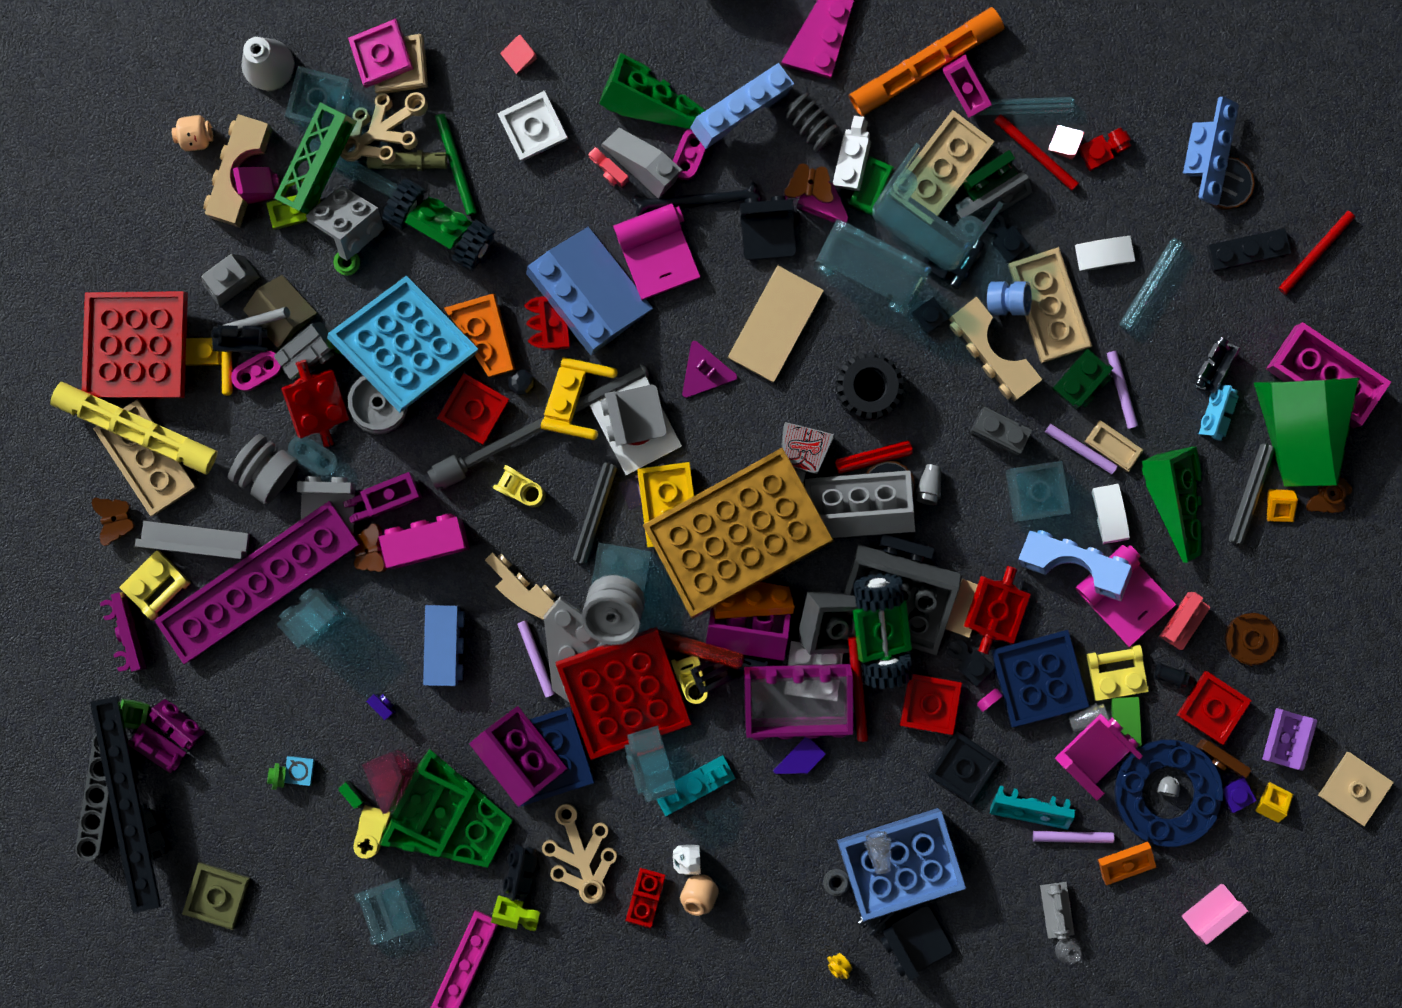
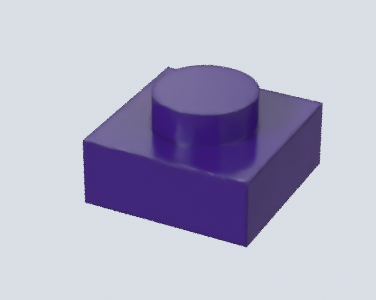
M378 693L373 694L366 701L384 720H388L395 713L392 709L394 703L385 694L381 696Z
M1240 777L1223 786V798L1231 813L1256 802L1244 777Z

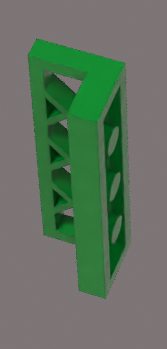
M320 103L274 198L305 214H308L316 207L357 121ZM325 111L334 115L331 125L322 128L321 119ZM319 137L321 141L320 148L311 153L309 144L312 139ZM308 160L310 168L307 174L299 176L298 167L300 163ZM296 184L298 193L294 201L285 198L284 196L288 188Z

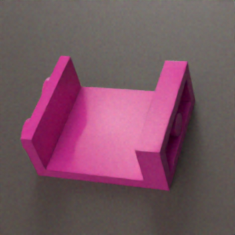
M1102 714L1098 715L1055 757L1096 801L1104 794L1096 783L1129 751L1139 760L1143 757L1136 750L1139 744L1128 733L1125 736L1120 733L1123 727L1113 717L1108 721Z

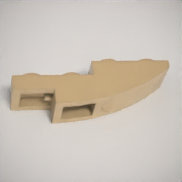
M495 553L490 554L485 561L503 579L495 587L520 608L544 619L543 616L555 603L553 598L556 595L546 585L541 588L539 584H536L529 590L527 586L530 583L522 574L518 573L515 575L509 569L512 564L503 554L499 556Z

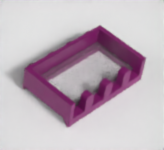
M850 664L744 667L746 738L763 740L767 737L791 739L794 736H805L806 738L814 739L826 735H831L835 738L853 735V675Z

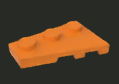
M489 294L444 308L457 328L478 348L475 357L488 377L516 370L496 294Z
M759 582L715 606L713 611L715 619L793 614L795 606L789 587Z

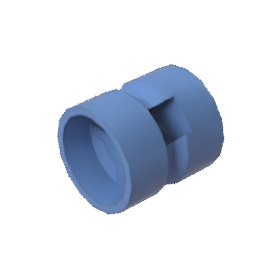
M991 281L989 283L987 307L991 315H1007L1009 311L1012 315H1029L1032 304V292L1028 281H1015L1010 286L1006 281Z

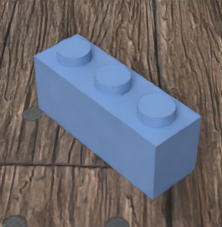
M425 605L423 685L457 686L458 680H463V664H459V654H463L464 639L459 638V627H464V611H460V606Z

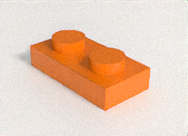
M1148 842L1098 859L1102 878L1106 885L1156 868L1152 848Z

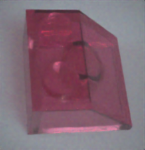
M399 749L362 764L383 814L396 807L409 775L407 769L410 767L409 760L405 752L400 753Z

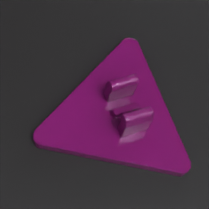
M697 341L691 342L682 392L684 398L737 379V375L702 345Z

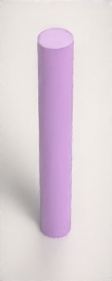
M1117 350L1108 352L1106 354L1109 364L1113 367L1112 375L1128 429L1137 427L1138 423Z
M1051 423L1047 427L1045 433L1108 473L1113 474L1116 470V464Z
M527 620L522 621L517 625L545 698L552 696L555 692L552 691L551 681Z
M1033 831V842L1114 843V833Z

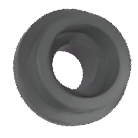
M832 869L823 878L825 890L833 896L844 894L850 885L848 875L841 869ZM835 877L841 879V884L838 887H834L831 884L832 879Z

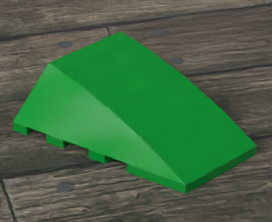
M1360 378L1253 382L1271 444L1275 448L1274 454L1284 486L1338 485L1345 454L1346 437H1348L1351 413L1355 405L1354 398Z
M429 748L414 770L389 819L380 845L401 848L410 852L425 853L435 857L449 858L454 861L488 868L512 819Z

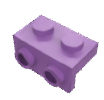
M1276 708L1262 759L1303 771L1308 759L1317 720Z

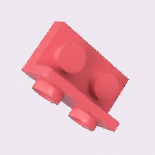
M1188 592L1159 637L1177 649L1183 650L1209 611L1210 606L1202 601L1203 597L1197 593Z

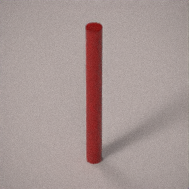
M1002 114L994 120V123L1071 191L1078 185V182Z
M1347 211L1279 286L1278 290L1286 295L1355 219V215L1352 212Z
M856 637L848 638L853 675L857 741L864 742L868 740L862 668L861 661L858 658Z

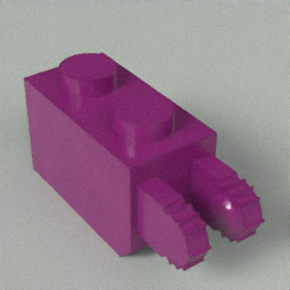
M407 472L361 491L360 495L344 501L343 504L345 508H350L364 501L367 510L355 513L349 517L350 522L355 523L368 517H377L420 500L422 496L414 475Z

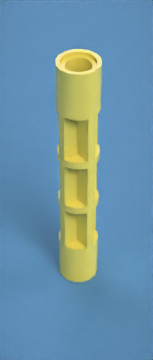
M60 382L52 394L51 406L72 415L77 414L78 418L176 462H183L185 466L205 475L210 472L218 454L216 450L69 384Z

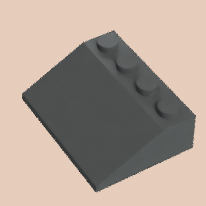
M858 544L844 594L855 596L854 583L856 580H861L862 577L868 578V575L873 574V576H877V574L881 573L882 575H898L902 579L904 599L907 603L911 648L937 655L959 589L960 573Z

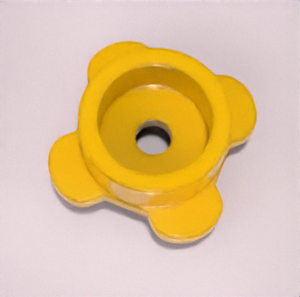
M838 953L836 956L827 957L830 963L828 964L830 972L836 978L848 979V973L852 971L849 961L841 953Z

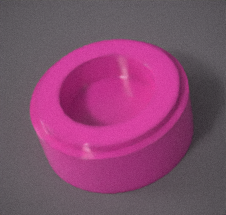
M995 688L981 699L977 706L984 712L1003 695Z

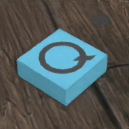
M287 756L284 783L311 786L315 759Z

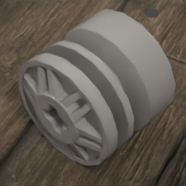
M259 433L239 452L230 468L228 479L235 483L239 481V487L243 489L254 482L250 494L267 505L287 484L297 467L298 460L283 449L272 456L276 444L272 441L266 443L267 438Z

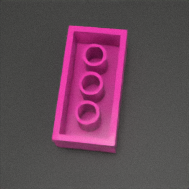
M1303 322L1294 326L1266 368L1267 371L1284 382L1360 378L1354 398V410L1351 413L1349 426L1352 428L1364 424L1391 383V381Z

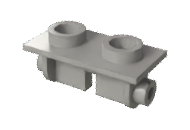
M1067 882L1040 885L1048 939L1056 937L1058 939H1066L1068 936L1074 935Z

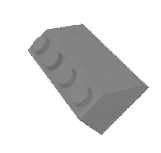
M911 471L805 479V489L832 538L915 532Z

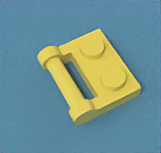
M156 550L119 588L150 620L154 621L159 616L158 612L182 588L186 589L191 582L160 550ZM172 576L175 581L150 605L146 600Z
M1140 645L1131 646V649L1098 655L1095 652L1087 654L1095 701L1149 692ZM1133 659L1134 667L1099 673V665Z

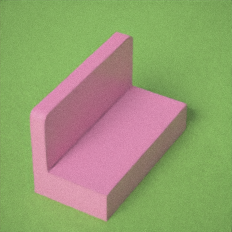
M1220 884L1186 911L1182 918L1200 941L1207 945L1247 913L1248 910L1241 902L1234 898L1225 885Z

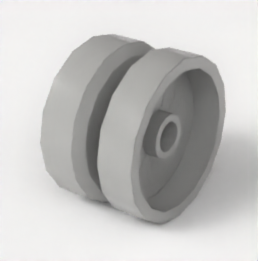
M364 376L360 377L352 385L348 395V408L354 422L363 431L371 434H387L396 430L404 421L408 411L406 408L399 413ZM377 399L379 402L383 401L380 407H375L373 401Z
M618 575L604 576L595 580L589 587L581 616L583 628L590 637L598 642L609 645L623 644L632 640L638 633L645 605L643 591L632 580Z

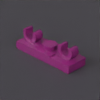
M124 592L111 594L112 600H104L100 603V606L110 605L112 607V613L103 618L104 620H113L117 617L118 627H115V634L117 640L122 642L126 650L118 651L114 654V658L123 656L126 659V664L118 667L117 670L127 671L131 669V672L147 669L127 595Z

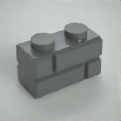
M312 323L274 354V358L283 367L284 372L291 380L300 378L296 362L306 360L310 374H315L314 368L320 363L324 365L335 357L333 352L337 348L327 339L329 331L323 323Z
M986 407L980 410L970 431L971 434L1016 456L1021 454L1032 432L1031 429L1023 425L1019 426V423Z

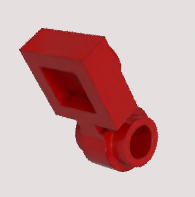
M1122 127L1108 134V142L1105 141L1103 135H1100L1079 146L1078 150L1089 171L1113 160L1114 156L1111 150H1116L1117 153H1120L1131 147V138L1127 131H1123Z

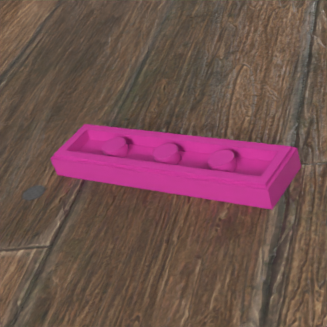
M478 910L474 911L431 1008L461 1007L498 924L491 923V916Z

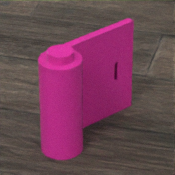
M672 203L613 225L641 300L700 279L681 229L680 223L684 221L679 206L674 208Z
M1122 545L1109 556L1112 559L1113 556L1121 557L1127 560L1128 564L1132 567V575L1121 601L1096 593L1094 579L1091 574L1079 583L1075 589L1120 639L1130 647L1176 604L1141 568L1138 560L1141 557L1132 546L1125 547Z

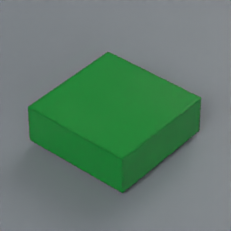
M350 780L339 787L340 793L353 808L356 809L366 802L365 798Z

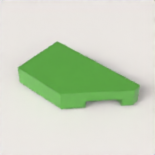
M1139 697L1111 698L1112 717L1123 727L1121 732L1124 735L1128 733L1139 744L1138 746H1142Z

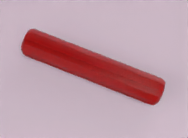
M904 441L840 458L835 461L838 473L841 474L880 462L911 455L913 450L910 441Z

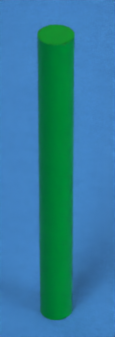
M439 114L435 116L466 215L471 216L477 213L446 116L445 114Z

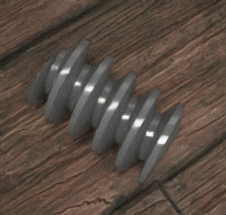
M807 92L796 98L784 112L789 110L786 118L788 120L795 119L793 123L794 128L802 127L800 135L806 136L809 134L806 142L808 144L816 142L813 150L819 152L838 136V134H833L837 126L834 124L827 127L826 124L830 117L820 118L823 109L813 110L816 101L813 100L807 103L806 100L810 95Z

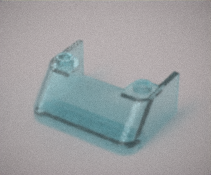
M916 143L878 197L872 209V216L877 223L944 270H955L962 264L999 212L1003 203L998 202L985 222L974 216H965L958 221L955 227H952L911 198L917 187V178L907 167L915 158L920 148V145Z
M836 220L813 269L829 277H832L833 274H841L882 295L889 302L888 307L905 317L912 308L932 270L923 262L841 220Z

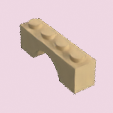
M239 114L236 121L233 120L231 122L228 132L230 139L228 145L223 146L220 160H222L220 169L214 172L212 178V185H214L212 193L207 195L204 202L205 214L209 218L240 228L248 203L238 195L233 168L239 167L244 160L253 155L265 154L273 130L268 123Z
M975 297L950 317L951 324L949 326L957 337L962 336L968 343L966 348L974 358L979 357L984 363L982 368L991 379L995 377L1000 383L998 388L1006 399L1011 398L1013 401H1016L1039 383L1042 378L1026 359L1008 361L1000 358L993 352L987 339L988 327L993 317L981 301Z

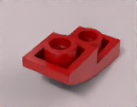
M643 868L639 869L625 922L651 929L665 874Z

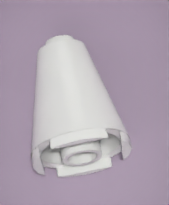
M253 37L245 43L242 56V71L252 86L266 91H274L282 88L290 81L294 68V59L291 51L285 44L275 39Z

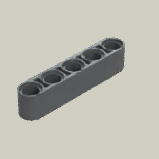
M97 735L94 736L76 841V854L84 861L94 860L105 853L112 815L105 775L99 772V764L102 760ZM97 788L102 789L105 797L102 802L97 801L94 796ZM93 814L97 815L100 819V826L98 828H94L90 823V818ZM88 841L93 842L96 846L94 855L89 854L86 850Z

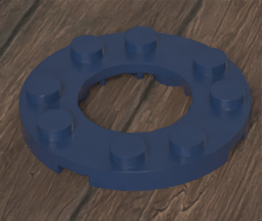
M1156 740L1137 748L1136 750L1143 757L1139 760L1131 753L1122 764L1115 782V801L1123 822L1141 839L1165 847L1182 846L1202 837L1215 823L1221 801L1223 800L1222 781L1213 762L1197 747L1178 740ZM1165 766L1176 767L1185 772L1190 778L1194 789L1193 801L1189 809L1181 816L1172 819L1159 818L1152 814L1145 806L1142 796L1144 782L1148 775L1154 770Z

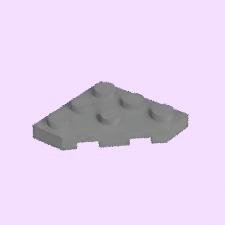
M560 596L543 617L552 691L569 702L555 662L605 645V643L598 642L588 635L582 625V612Z

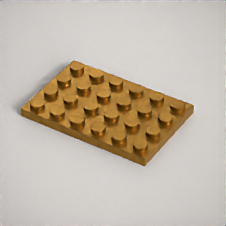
M783 448L643 524L692 619L834 542Z

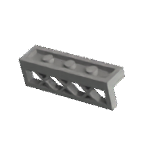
M143 521L141 539L136 538L135 546L245 559L248 554L250 534Z

